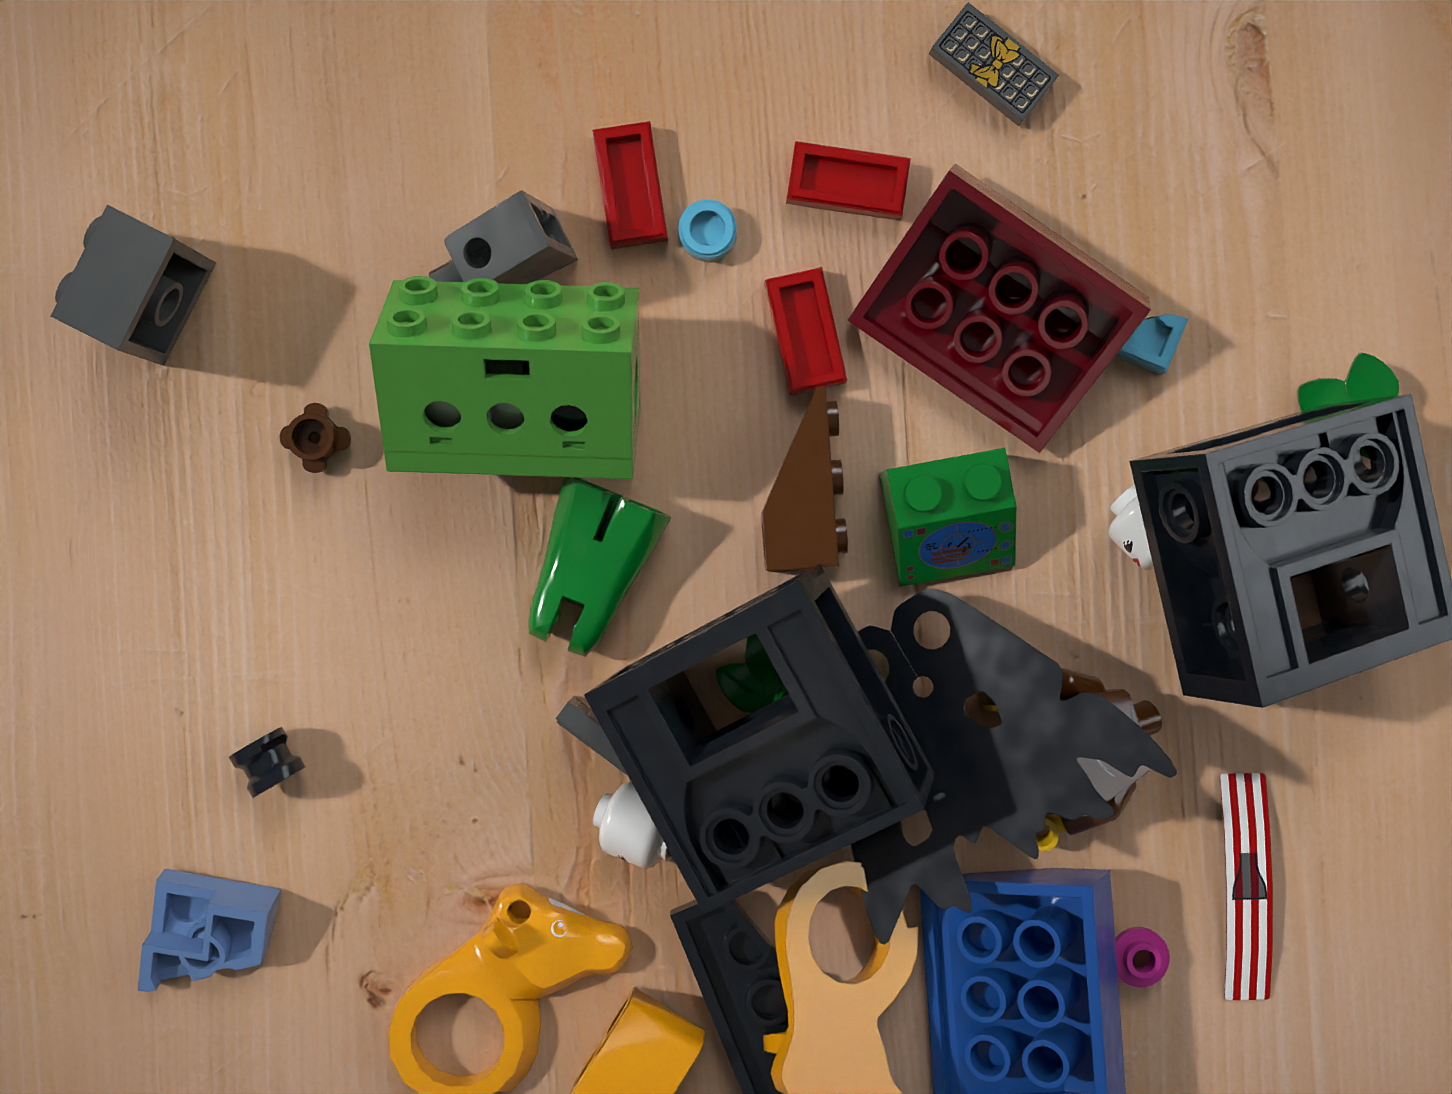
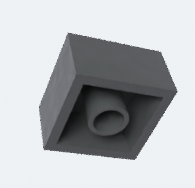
M107 205L102 216L94 219L87 228L83 240L85 249L74 270L65 275L59 283L55 294L57 304L51 317L118 351L164 366L216 262L167 234Z

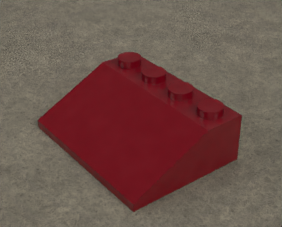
M955 163L847 321L1040 453L1151 311V306L1147 295Z

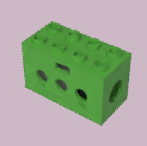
M413 276L404 280H393L369 342L386 470L388 472L633 479L640 417L639 288H626L612 282H600L591 286H565L550 280H537L529 284L497 283L488 278H475L466 282L435 281L426 276Z

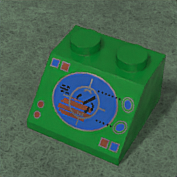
M1006 447L887 469L879 473L900 587L1015 566L1017 506Z

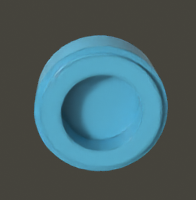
M711 199L699 200L688 206L681 215L678 226L679 239L682 247L691 257L704 262L719 260L726 256L735 244L737 235L735 217L731 210L719 201Z

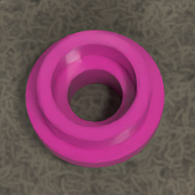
M1132 927L1122 931L1115 938L1118 977L1124 983L1133 987H1148L1163 978L1169 967L1170 954L1167 944L1156 932L1145 927ZM1140 950H1149L1150 958L1148 963L1143 967H1134L1132 960L1135 953Z

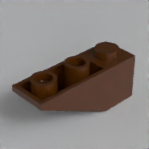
M817 387L812 394L761 511L765 571L808 569L819 563L822 567L839 566L838 554L848 553L845 518L835 519L834 495H843L844 492L841 460H831L829 438L839 436V412L837 401H827L826 387Z

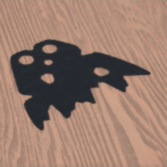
M939 589L920 591L895 609L890 630L870 625L858 631L867 650H877L887 658L889 674L885 683L935 773L924 808L932 827L928 839L917 846L910 845L903 835L901 821L851 844L854 862L862 863L861 867L864 868L868 892L861 890L862 898L874 934L881 944L885 945L889 942L912 885H918L941 909L955 906L968 913L972 911V901L953 848L958 836H963L970 842L976 843L982 828L986 826L1029 857L1038 859L1039 849L1036 836L1037 833H1041L1045 828V816L1047 813H1055L1069 820L1079 819L1083 815H1088L1097 820H1107L1115 814L1113 808L1094 788L1086 772L1078 763L1077 758L1082 757L1104 761L1129 777H1134L1141 765L1169 778L1177 774L1171 759L1162 748L1123 711L1105 697L1095 693L1082 692L1066 701H1061L1060 693L1063 685V674L1057 662L967 602L948 592ZM929 611L942 614L950 625V636L947 642L937 649L922 647L914 636V624L917 618ZM921 676L928 677L933 683L932 693L924 698L917 696L913 689L914 681L917 677ZM984 691L996 703L1002 721L1001 724L994 728H985L965 714V701L968 697Z

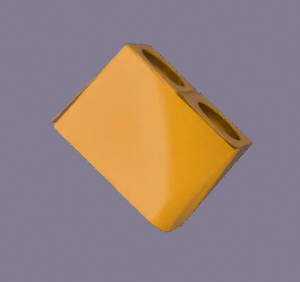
M633 987L577 1076L570 1094H674L703 1046L705 1030L636 987Z

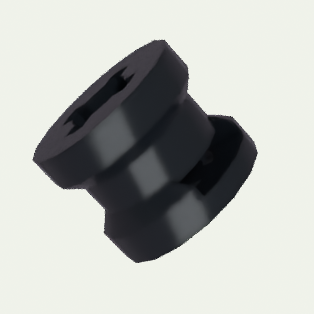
M283 727L264 735L229 756L234 768L242 769L248 777L247 790L252 798L306 767L300 757L291 755L286 746L288 736Z

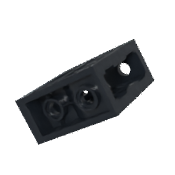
M1412 394L1322 405L1129 461L1183 696L1263 708L1452 640V582ZM1360 448L1364 449L1368 454L1371 469H1368L1363 463ZM1305 469H1307V473H1306L1305 479H1304V481H1303V475H1304ZM1259 479L1258 493L1252 499V487L1254 483ZM1311 572L1322 623L1301 630L1290 579Z
M820 563L625 666L584 694L703 914L924 810L935 777L931 765ZM756 633L789 694L716 731L684 670Z

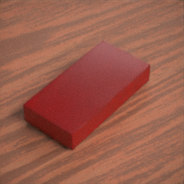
M650 121L592 130L611 250L668 241Z
M795 141L786 204L900 220L903 216L911 158Z
M822 267L766 279L764 285L789 395L814 391L817 387L827 388L845 384L848 380Z

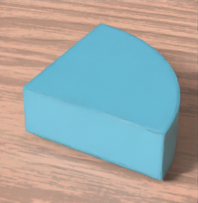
M1168 314L1144 319L1115 357L1159 375L1166 373L1188 319Z

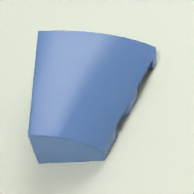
M164 869L156 880L151 932L142 944L138 991H155L161 981L190 975L191 980L196 981L211 977L217 970L223 968H231L237 971L261 965L266 956L272 935L281 889Z

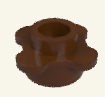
M320 403L308 404L304 408V414L294 418L280 432L281 445L286 449H290L293 454L301 458L303 468L311 473L323 472L327 468V460L338 450H346L351 444L349 430L345 427H338L328 417L329 411L327 407ZM315 432L319 433L321 437L320 441L316 444L312 443L310 439L311 435Z

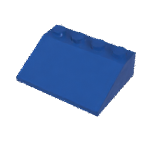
M1042 868L965 873L962 875L972 901V911L970 913L962 911L955 906L941 909L920 888L934 1094H1126L1110 870Z

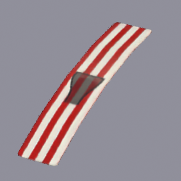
M1263 773L1221 774L1219 779L1226 875L1224 998L1226 1000H1267L1270 998L1272 971L1273 882L1266 776Z

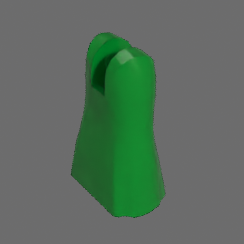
M564 477L553 515L544 562L530 606L528 619L529 634L547 642L555 624L560 619V612L564 602L567 601L583 608L579 621L577 620L574 625L573 635L567 651L586 657L603 638L629 588L651 556L671 516L581 478Z

